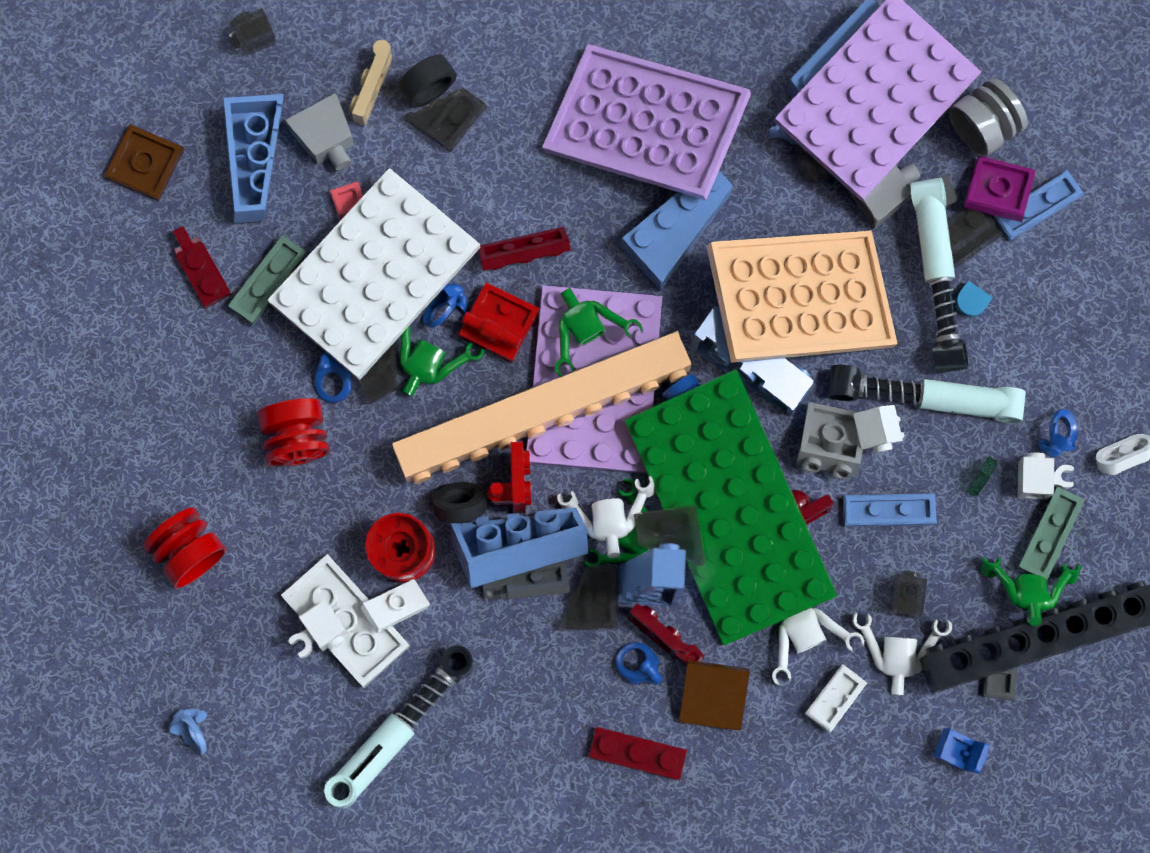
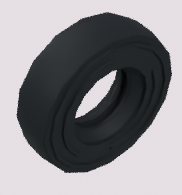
M470 482L446 484L438 488L432 497V509L435 516L441 521L448 523L473 521L481 517L487 508V495L484 489ZM457 501H468L462 504H452Z

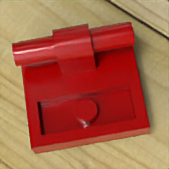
M485 282L470 313L467 312L463 318L462 323L464 324L458 334L459 338L513 363L540 308Z
M510 442L512 483H493L488 489V499L496 506L513 504V514H526L525 505H531V481H524V475H530L529 450L523 451V442Z

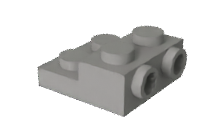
M809 402L796 464L802 465L803 469L810 473L825 470L833 472V476L838 479H848L851 476L856 477L863 451L853 414L858 412Z

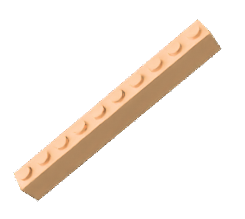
M677 331L394 442L392 446L406 482L413 481L414 484H419L429 480L431 474L439 470L446 473L460 467L459 463L471 458L472 461L483 459L489 455L488 451L499 447L500 450L511 448L510 442H517L516 440L526 436L529 439L539 437L546 432V428L557 425L558 428L564 427L574 422V417L585 413L586 416H591L602 411V406L613 402L614 405H619L631 399L630 395L640 391H642V394L650 393L659 388L658 384L670 380L671 383L678 382L688 376L687 373L690 372L692 364Z

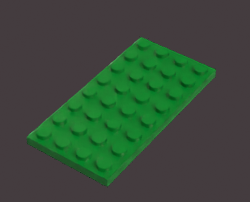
M738 370L731 371L625 420L647 473L653 479L655 491L681 550H686L685 559L724 646L838 596Z

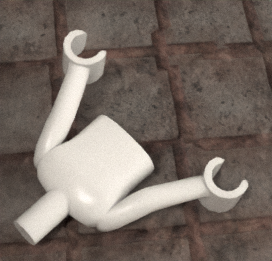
M650 476V484L645 488L641 487L639 479L635 480L638 494L627 520L624 513V503L621 499H605L593 503L591 506L593 524L578 506V500L573 491H571L572 498L569 502H563L561 494L557 495V500L562 509L576 507L587 528V535L597 541H606L608 557L617 558L620 556L618 539L627 536L633 530L646 498L651 497L655 493L653 479Z
M817 608L807 609L783 620L778 630L779 657L778 668L774 670L772 675L774 683L780 686L776 675L781 671L787 673L791 681V674L787 669L788 636L798 654L827 640L819 622L846 641V647L851 652L853 650L849 644L850 639L853 637L859 638L864 647L863 636L855 632L849 633Z
M857 613L851 619L852 625L856 629L861 630L876 667L884 674L892 676L891 694L897 695L904 694L905 677H911L921 672L922 666L919 659L927 654L926 649L934 646L940 636H946L952 630V623L947 620L945 632H939L937 629L938 621L937 619L934 620L931 625L932 633L920 649L917 657V639L885 637L882 658L879 645L869 627L872 622L871 616L867 614V622L864 626L858 625Z

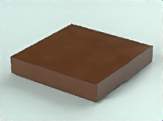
M129 124L104 177L160 201L185 149L181 145Z
M688 660L679 722L741 731L750 668Z

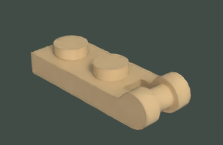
M378 40L373 45V63L370 69L366 68L360 82V85L363 86L360 95H354L350 105V112H352L354 123L365 126L392 61L391 47L385 40Z

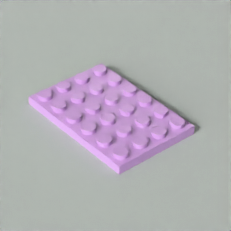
M885 0L773 121L862 202L980 75L981 71L903 0Z
M587 44L542 148L546 153L707 200L751 93L747 88Z
M544 285L542 287L533 388L560 378L555 371V364L560 360L558 325L562 315L568 310L560 294L568 289L567 287ZM571 288L579 303L587 300L597 301L627 321L631 319L638 320L643 328V333H641L639 327L631 326L628 330L632 337L631 340L628 339L623 328L598 314L606 332L594 341L584 346H579L573 334L569 331V360L574 366V372L659 339L662 296ZM563 365L560 368L562 376L573 373L568 365ZM642 391L630 395L631 399L619 405H614L613 402L602 406L603 410L597 414L586 416L584 413L574 417V422L560 428L557 425L546 428V432L539 437L533 439L528 437L527 450L530 453V464L647 474V470L625 420L652 408L654 391L647 394H642Z

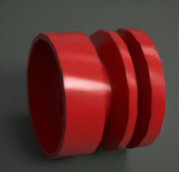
M299 398L268 405L257 412L260 433L266 436H274L263 443L264 450L269 451L265 455L268 466L303 465L330 453L329 444L323 442L327 438L326 431L313 429L324 422L321 403L318 399Z
M194 507L182 510L165 520L148 536L142 546L148 554H153L152 559L156 564L169 560L162 572L175 589L182 588L197 580L216 565L227 551L214 532L200 536L205 531L207 523L204 519L198 520L200 514Z
M396 512L384 515L372 525L367 533L365 548L368 560L378 572L392 581L406 583L413 579L416 581L428 573L435 561L436 546L434 537L420 520L410 514ZM407 542L406 546L410 549V552L408 554L403 553L399 557L400 553L396 551V547L403 546Z

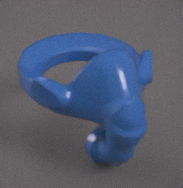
M458 283L447 284L433 299L423 316V323L427 327L434 328L443 323L452 313L455 306L462 312H466L468 302L462 285ZM448 305L443 315L436 321H433L435 313L442 306Z
M323 351L318 368L316 369L315 388L317 394L323 400L330 403H338L345 400L352 390L351 373L325 351ZM330 372L339 374L343 381L342 391L336 396L327 394L322 386L324 376Z
M1060 409L1054 413L1049 424L1050 442L1040 439L1038 442L1040 452L1054 458L1061 455L1064 451L1069 452L1076 448L1074 444L1078 435V425L1072 412L1067 409ZM1060 417L1067 423L1068 434L1066 438L1058 434L1057 421Z
M633 642L626 644L619 650L615 661L616 667L629 684L638 685L644 682L658 685L661 683L662 676L659 674L657 667L659 664L658 657L647 645ZM634 649L644 652L646 660L641 664L639 670L631 671L624 667L623 657L627 652Z

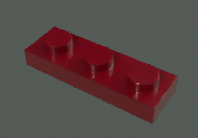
M563 226L480 245L478 254L483 270H498L505 265L529 263L536 258L545 256H559L563 252L571 251L565 227Z
M596 727L589 758L680 781L687 749Z

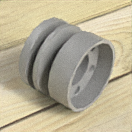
M994 77L986 80L983 86L975 88L973 96L966 95L951 105L948 111L950 121L956 133L973 153L982 158L989 156L1003 145V139L1010 140L1014 138L1017 133L1024 131L1028 125L1027 115L1016 95L1006 84Z

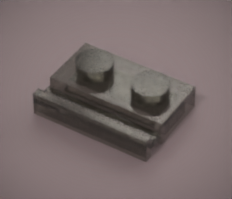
M965 208L947 221L954 270L1003 236V232L998 230L995 222L987 213Z

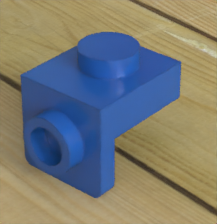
M944 728L933 757L961 771L979 774L987 760V752L990 746L985 742L974 741L953 729Z

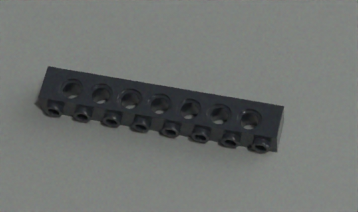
M1140 581L1127 586L1128 591L1117 594L1116 589L1098 595L1099 601L1089 603L1086 598L1071 603V609L1060 612L1059 607L1041 613L1043 617L1041 618L1042 622L1037 626L1031 625L1029 617H1025L1012 622L1014 627L1003 630L1002 625L984 631V637L974 639L973 634L956 639V645L945 648L944 643L927 648V654L919 660L931 695L1150 626V585L1146 586L1145 581ZM1124 601L1131 603L1134 607L1133 616L1128 615L1124 611ZM1096 610L1101 611L1105 615V625L1096 621ZM1067 619L1073 620L1078 628L1076 634L1069 632L1066 628ZM1038 628L1047 631L1049 635L1048 643L1039 640L1037 636ZM1009 637H1014L1019 641V652L1010 649L1008 645ZM980 646H985L991 651L992 658L990 661H985L981 658L979 654ZM951 655L961 658L963 662L962 670H956L951 666Z

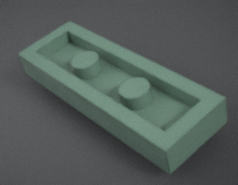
M282 235L228 305L229 309L254 326L270 305L268 299L307 257V252Z
M1058 486L1054 489V494L1051 496L1017 567L1018 570L1026 574L1040 575L1048 580L1085 499Z

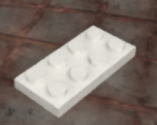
M328 554L281 595L299 617L324 599L327 601L348 632V635L344 637L346 641L331 652L363 688L410 647L393 626L381 632H375L361 609L362 604L369 601V599Z

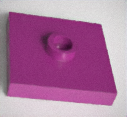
M978 156L964 208L1022 223L1036 170Z

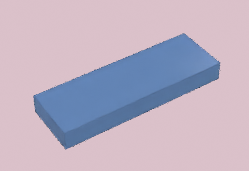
M1068 170L1030 193L1022 223L995 215L993 219L1010 242L1081 198L1084 193Z
M935 493L844 495V527L936 525Z

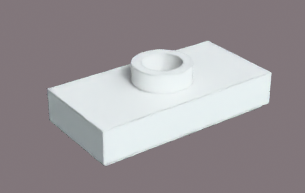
M413 579L363 603L361 609L375 632L378 633L427 609L430 603Z
M842 664L806 711L805 715L830 733L866 686L867 682Z

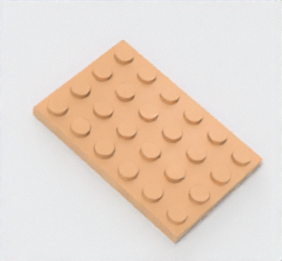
M872 231L711 242L706 246L731 363L885 349L897 345Z

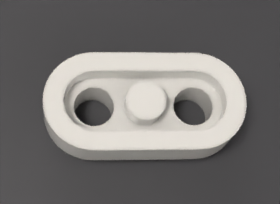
M1136 434L1100 449L1096 454L1099 471L1108 475H1116L1140 463L1147 462L1150 459V436Z

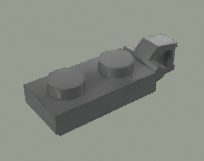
M566 562L554 563L483 584L484 599H516L569 593Z

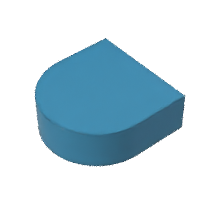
M968 281L956 298V308L961 315L974 318L983 313L993 297Z

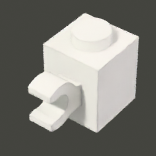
M894 405L876 407L853 414L862 450L874 448V453L892 450V443L903 441L904 432H901L899 427L901 419L897 416Z
M1028 453L1027 457L1024 456L1018 462L1017 498L1048 500L1054 494V487L1058 486L1064 490L1072 488L1073 482H1065L1061 474L1063 472L1071 473L1074 467L1062 465L1054 472V458H1045L1044 453Z
M324 599L299 617L307 629L301 633L294 634L289 639L291 645H294L297 641L305 642V649L298 653V656L302 659L311 653L314 641H316L322 651L326 649L333 651L346 641L344 637L348 635V632Z

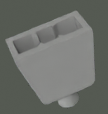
M336 93L286 119L290 133L317 164L330 159L337 171L350 165L351 160L345 150L352 147L354 143Z
M913 163L901 169L895 165L862 202L850 192L873 229L879 227L911 199V186L909 184L919 179L920 173Z

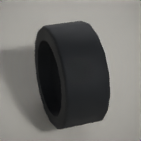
M435 54L410 68L400 80L398 88L412 107H421L444 94L455 82L457 73L442 54Z

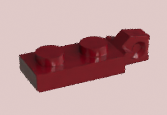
M184 226L174 230L173 233L180 244L179 247L174 249L177 254L176 257L205 309L231 296L232 294L203 242L198 237L191 240Z
M637 603L629 612L627 619L672 658L675 657L686 668L688 660L701 662L705 657L696 645H688L680 640L682 636L675 628L670 625L665 627L658 621L657 613L649 606L644 605L642 607Z

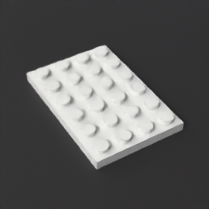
M389 168L268 299V303L354 377L360 380L479 250L480 244Z

